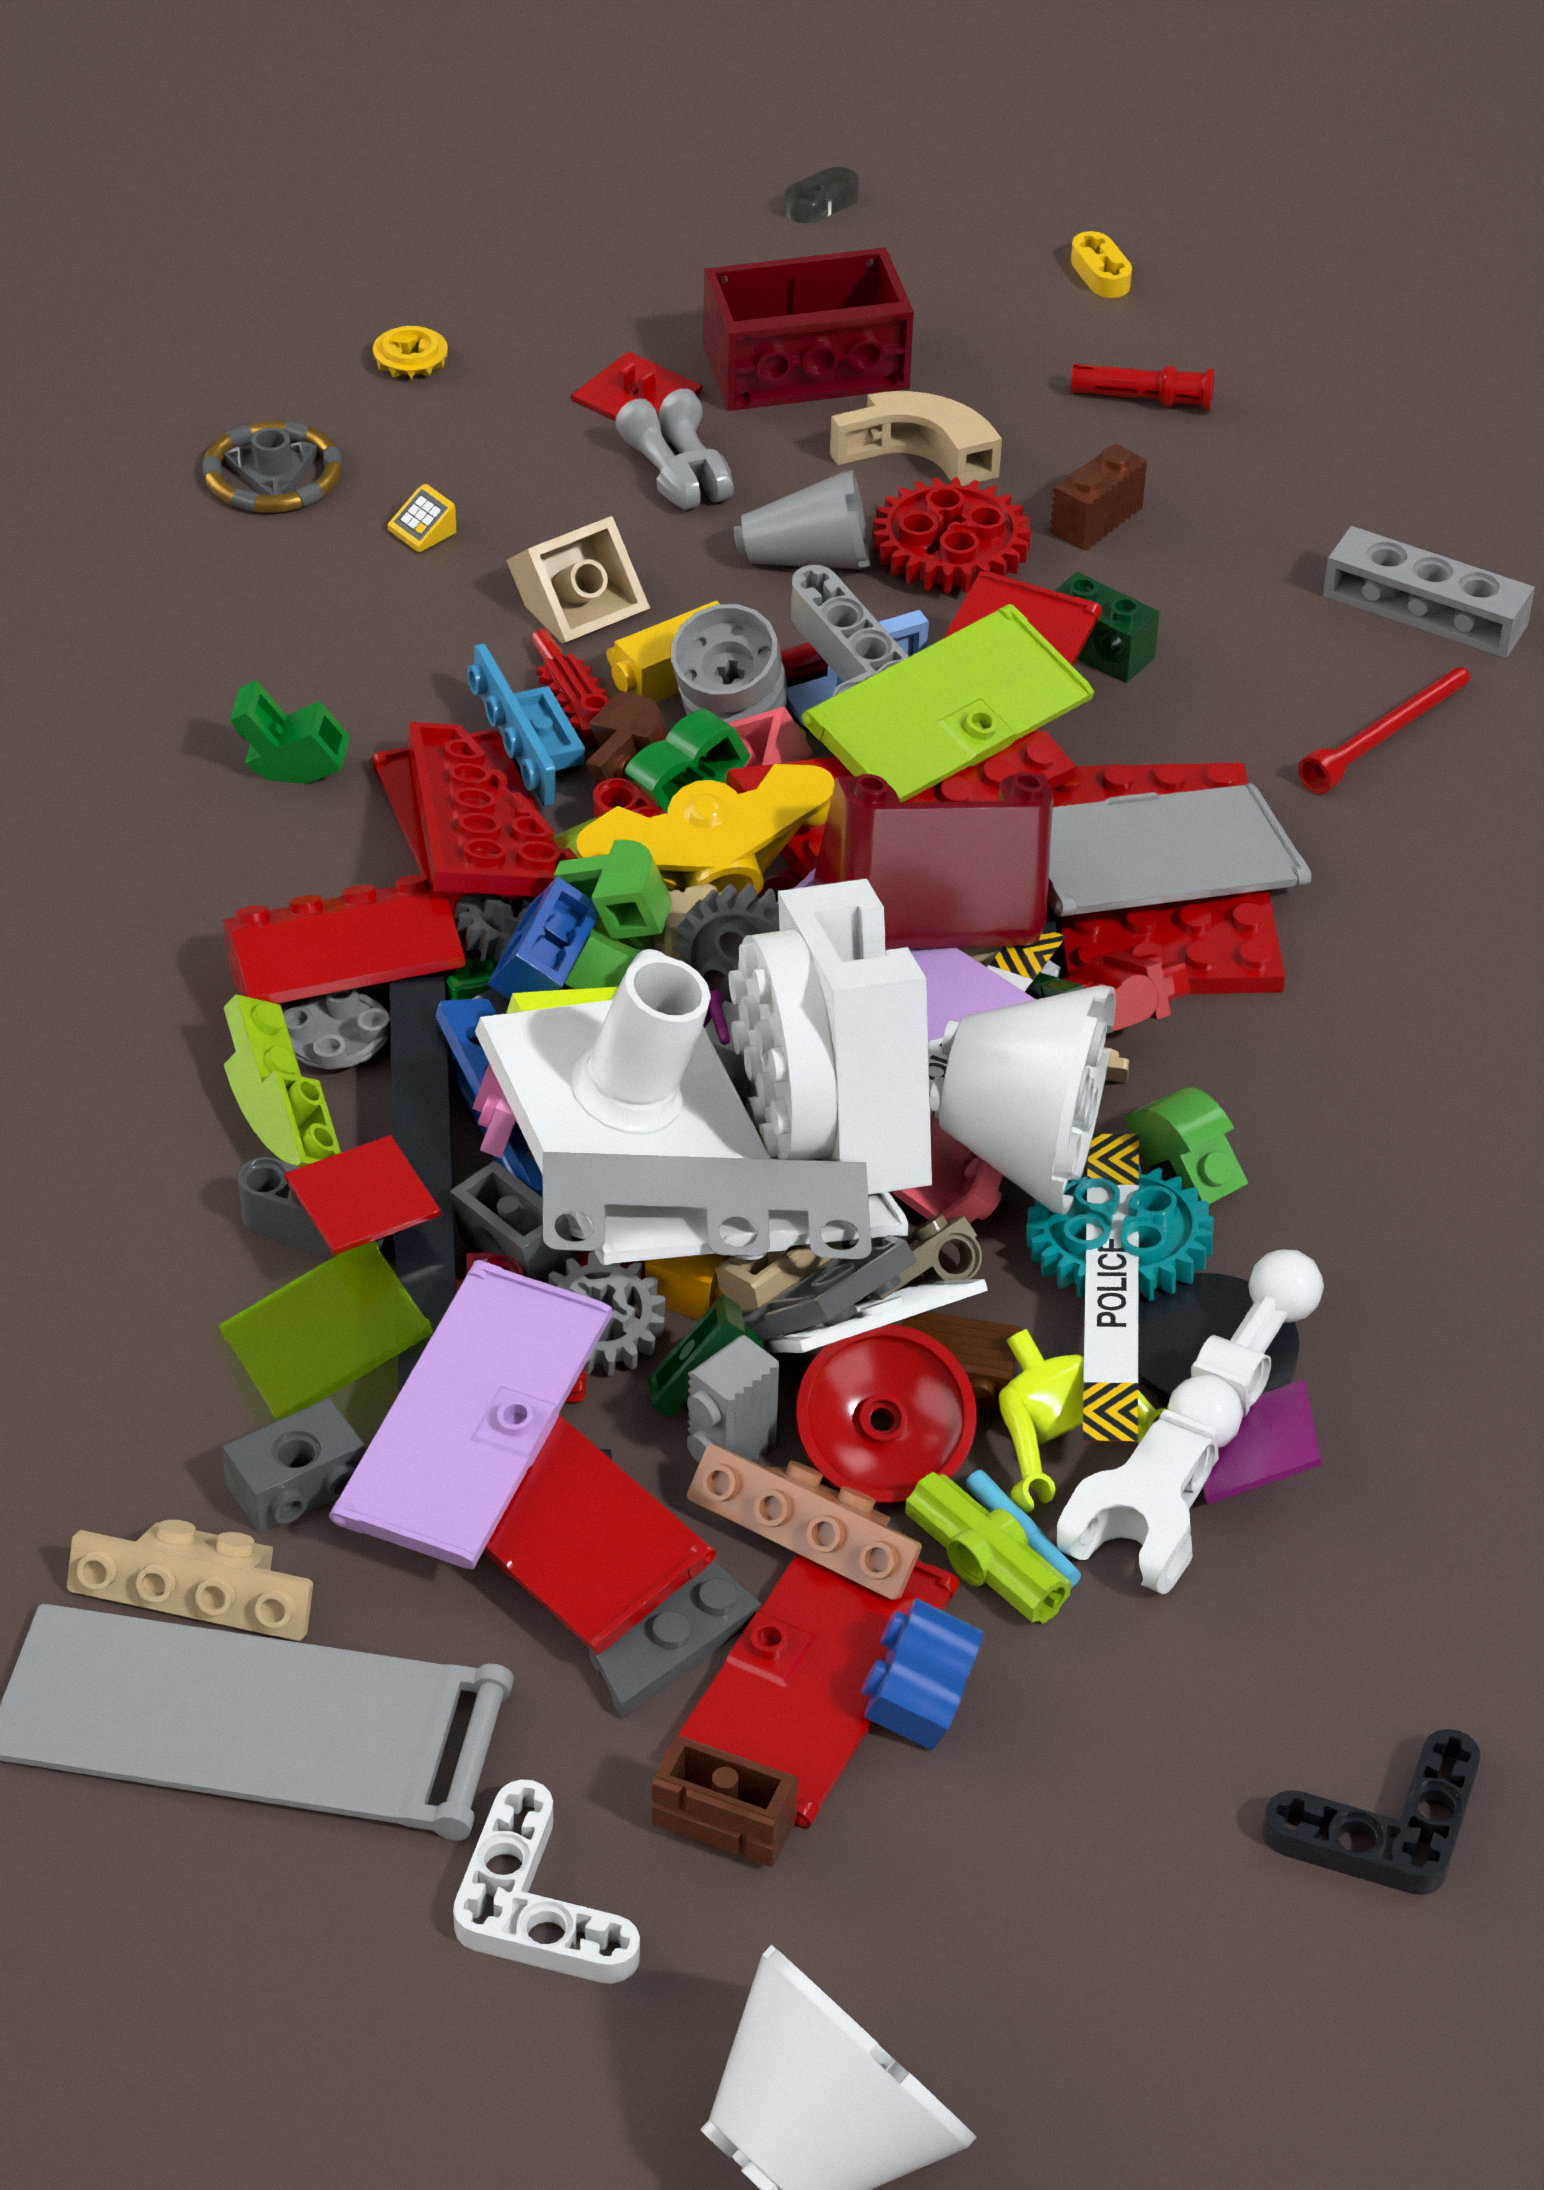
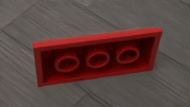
M426 875L401 877L396 880V886L375 890L373 885L352 886L342 891L343 896L322 900V897L319 895L300 896L291 899L289 907L268 910V907L265 905L247 906L238 909L235 912L236 917L222 919L234 985L242 996L275 1004L466 966L465 956L447 895L443 891H433L431 879L428 880Z

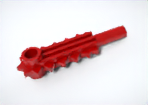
M539 629L535 631L531 637V642L544 660V666L536 668V675L540 676L539 683L549 685L559 705L564 707L562 710L566 717L571 718L569 722L573 729L579 730V739L589 745H598L589 722L611 701L606 697V689L596 687L599 685V678L589 676L592 667L584 666V660H577L573 653L567 654V658L565 657L548 630Z

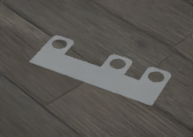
M543 1152V1241L551 1249L595 1251L600 1249L605 1244V1205L707 1208L708 1246L714 1253L719 1255L761 1256L765 1254L770 1248L768 1210L808 1211L810 1249L818 1257L864 1259L870 1255L872 1250L866 1162ZM567 1212L582 1213L592 1221L593 1232L585 1240L578 1242L567 1241L561 1238L555 1230L557 1218ZM732 1217L748 1219L757 1228V1238L748 1246L735 1247L729 1245L720 1236L719 1228L721 1224ZM841 1220L849 1222L858 1230L859 1241L854 1247L847 1250L833 1249L822 1240V1228L831 1221Z

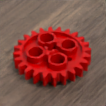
M935 477L933 479V486L930 487L925 486L920 481H915L913 492L899 487L897 498L886 496L884 507L876 508V519H873L872 524L873 552L879 553L880 565L891 564L890 574L892 576L906 573V584L908 585L920 579L924 581V590L926 591L930 590L935 584H940L946 594H949L953 585H959L964 593H968L971 584L974 583L980 571L992 572L1005 577L1006 572L1012 574L1019 572V563H1026L1027 552L1030 551V518L1023 516L1022 505H1011L1012 496L1010 494L996 497L995 486L988 487L984 491L979 490L978 480H973L967 487L961 486L958 477H954L950 485H943L942 481Z

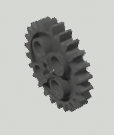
M728 884L720 894L713 889L703 900L699 899L686 913V918L676 929L681 936L673 943V948L682 954L677 960L685 962L698 971L713 990L721 991L723 993L722 1004L725 1001L733 1003L729 989V971L738 970L739 945L742 944L744 938L748 935L780 931L779 904L776 903L775 893L771 888L761 898H758L752 884H747L740 894L732 884Z

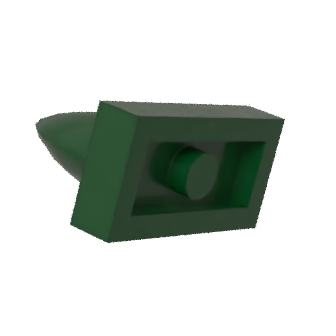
M722 1293L648 1377L651 1406L669 1419L679 1409L690 1412L687 1401L691 1395L688 1391L691 1387L688 1381L691 1378L688 1373L741 1335L747 1336L767 1352L759 1337L744 1324L739 1304Z

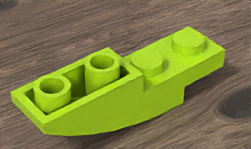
M235 994L223 1008L236 1052L223 1065L231 1089L251 1128L264 1145L279 1159L298 1167H303L341 1153L320 1081L301 1076L281 1005Z

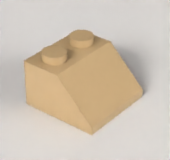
M613 516L528 548L506 560L525 607L562 644L650 609Z

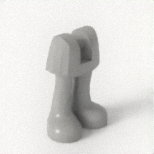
M678 389L671 392L663 400L659 410V418L653 405L646 399H634L627 402L616 416L615 425L617 432L631 448L641 452L660 470V474L656 478L657 490L663 496L684 510L696 508L700 505L699 484L713 503L732 498L734 484L731 470L726 460L717 450L707 449L696 434V430L703 417L701 402L693 391ZM665 440L672 444L680 454L675 456Z

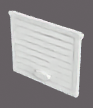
M985 1279L923 1281L896 1290L883 1300L869 1299L854 1304L857 1312L849 1319L837 1325L825 1327L824 1323L761 1342L767 1352L804 1353L988 1291Z

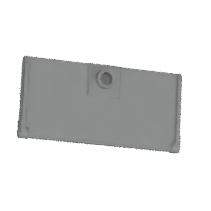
M1252 783L1162 795L1144 793L1108 798L1102 802L1053 807L1048 903L1057 917L1305 886L1311 882L1309 867L1295 849L1258 788Z

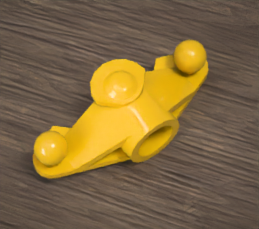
M774 764L757 789L737 794L734 789L725 783L713 780L695 781L682 787L672 797L668 813L648 818L619 806L613 808L587 825L579 833L576 840L577 852L580 858L609 855L614 840H633L648 848L667 888L671 890L685 892V889L688 887L710 883L716 887L720 894L728 884H732L740 894L747 884H752L758 895L762 890L764 882L762 874L802 825L806 827H819L826 823L835 784L834 778L824 768L814 765Z

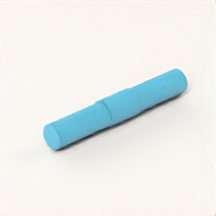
M977 1470L972 1473L966 1480L965 1487L989 1512L996 1508H1001L1012 1514L1024 1529L1028 1545L1070 1580L1071 1588L1076 1585L1081 1577L1080 1571L1044 1535V1532L983 1470Z

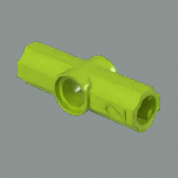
M935 1472L921 1479L913 1493L906 1499L905 1514L946 1548L952 1567L965 1582L975 1587L987 1583L1032 1623L1039 1621L1041 1624H1044L1058 1614L1060 1607L1070 1596L1071 1581L1028 1545L1024 1529L1012 1514L1001 1508L988 1512L945 1474L937 1475Z

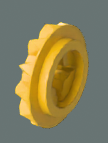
M402 326L386 331L375 340L373 345V359L377 361L378 369L390 371L392 377H398L402 374L408 375L411 380L414 375L418 374L428 377L433 369L444 368L445 358L448 357V345L444 337L434 330L419 326Z

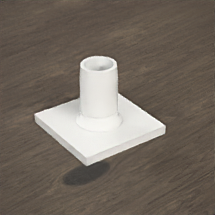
M649 956L637 960L627 970L616 990L613 1000L480 1017L475 1030L476 1036L542 1176L543 1152L771 1159L703 1026L711 996L708 984L694 968L683 961L668 956Z

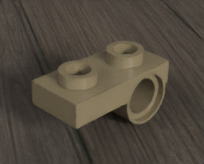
M941 1213L917 1227L913 1231L917 1240L909 1245L917 1262L898 1274L901 1279V1283L898 1286L877 1297L870 1298L867 1295V1299L883 1300L921 1273L928 1280L934 1281L969 1280L974 1277L982 1263V1251L975 1238L977 1234L966 1217H952L946 1220ZM947 1241L953 1243L960 1254L959 1265L952 1273L946 1272L941 1267L938 1259L939 1250Z

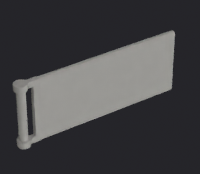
M41 1604L37 1608L0 1704V1761L398 1823L407 1827L433 1830L445 1839L461 1841L467 1839L471 1833L475 1818L474 1812L471 1810L472 1802L501 1702L507 1700L510 1696L514 1676L509 1669L498 1664H485L480 1668L454 1664H437ZM461 1690L475 1692L477 1698L447 1801L439 1806L428 1805Z

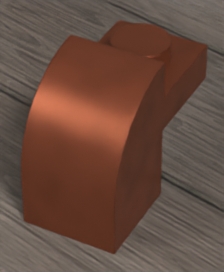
M620 691L589 722L600 747L586 762L596 786L602 781L611 778L629 780L624 771L632 758L648 745L666 739L669 731L657 704L653 700L641 695Z

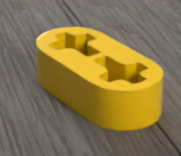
M1094 231L1077 234L1072 241L1071 264L1095 294L1106 298H1119L1126 295L1131 287L1132 266L1111 238L1103 233Z

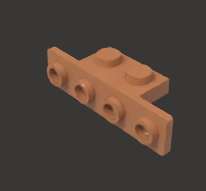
M709 1444L706 1447L687 1492V1498L690 1501L890 1599H899L902 1596L922 1546L918 1541L887 1527L891 1517L873 1509L875 1499L849 1487L842 1486L840 1492L824 1486L820 1484L823 1474L798 1462L789 1461L787 1467H763L718 1444Z

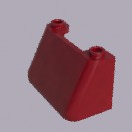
M1019 772L1002 779L997 793L999 801L900 802L896 791L880 776L863 774L860 776L836 777L813 884L817 886L867 879L884 907L885 949L905 947L912 949L1024 946L1034 944L1042 936L1047 918L1053 813L1052 789L1044 774Z

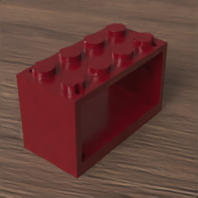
M886 247L704 269L703 347L727 411L910 389L914 311Z

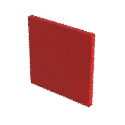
M628 351L571 394V401L616 421L617 414L627 402L634 399H646L653 405L659 418V410L663 400L671 392L678 389H689L697 396L703 391V385Z
M391 1135L285 1173V1180L333 1256L441 1216L440 1208Z

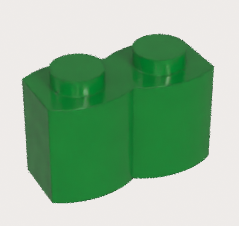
M701 709L682 718L671 729L665 740L652 743L638 752L629 762L624 772L631 782L636 784L665 813H668L672 797L682 787L695 781L704 780L725 783L728 769L743 768L751 755L734 727L709 710Z

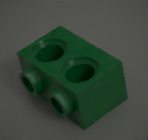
M1079 572L1073 574L1055 590L1069 596L1096 602L1102 608V614L1077 658L1078 660L1128 683L1155 658L1160 611Z

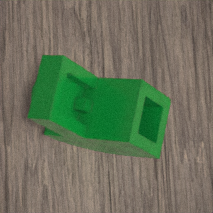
M257 680L239 688L230 721L239 736L250 743L245 764L252 771L271 781L307 784L342 769L350 735L321 701L287 715Z

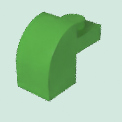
M614 840L609 855L559 861L554 877L558 876L592 899L612 940L662 933L671 910L672 898L646 846L633 840Z
M1184 1087L1168 1093L1124 1116L1131 1133L1139 1134V1149L1148 1167L1170 1160L1177 1176L1182 1177L1183 1189L1194 1187L1198 1189V1201H1208L1211 1204L1249 1184L1225 1136V1133L1231 1131L1234 1127L1219 1104L1202 1090L1194 1087Z

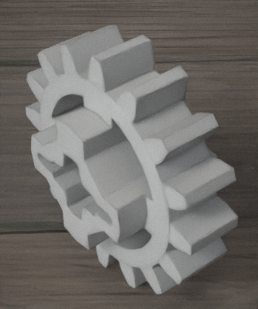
M589 1252L588 1265L581 1267L578 1262L570 1258L566 1260V1276L553 1271L549 1274L548 1284L599 1300L612 1307L613 1316L583 1368L587 1375L591 1373L595 1364H603L608 1376L614 1375L615 1364L619 1361H623L630 1369L636 1368L637 1351L651 1356L655 1351V1337L663 1336L665 1296L657 1295L658 1280L655 1276L641 1280L642 1264L638 1261L631 1264L627 1269L620 1267V1263L602 1265L596 1254ZM632 1299L640 1311V1319L635 1317V1308L629 1305Z

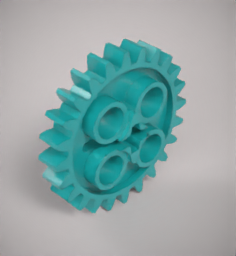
M1139 1164V1189L1134 1192L1128 1203V1216L1124 1218L1122 1224L1121 1246L1130 1255L1139 1257L1138 1292L1151 1301L1154 1300L1155 1288L1160 1287L1165 1292L1173 1294L1175 1293L1176 1280L1191 1284L1193 1282L1194 1270L1204 1271L1206 1269V1257L1212 1256L1214 1217L1209 1216L1208 1201H1198V1189L1196 1187L1182 1190V1177L1177 1176L1163 1181L1161 1168H1156L1148 1175L1140 1174L1141 1168ZM1087 1176L1081 1177L1080 1181L1068 1180L1064 1194L1074 1196L1069 1211L1065 1215L1052 1212L1035 1199V1207L1028 1208V1223L1026 1227V1245L1031 1248V1262L1041 1263V1275L1043 1277L1057 1274V1287L1060 1289L1072 1283L1077 1284L1078 1297L1085 1295L1086 1250L1100 1248L1106 1244L1112 1230V1215L1117 1212L1120 1202V1189L1115 1183L1102 1178L1087 1180ZM1093 1187L1105 1188L1111 1191L1114 1196L1105 1203L1087 1202V1189ZM1086 1224L1099 1227L1103 1231L1102 1235L1096 1239L1086 1240ZM1139 1231V1247L1130 1244L1127 1238L1132 1233Z

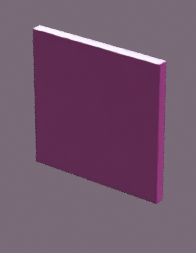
M1304 1379L1263 1393L1259 1396L1256 1403L1251 1405L1247 1415L1242 1418L1238 1434L1227 1445L1218 1448L1219 1459L1203 1485L1205 1499L1208 1504L1323 1465L1308 1388Z

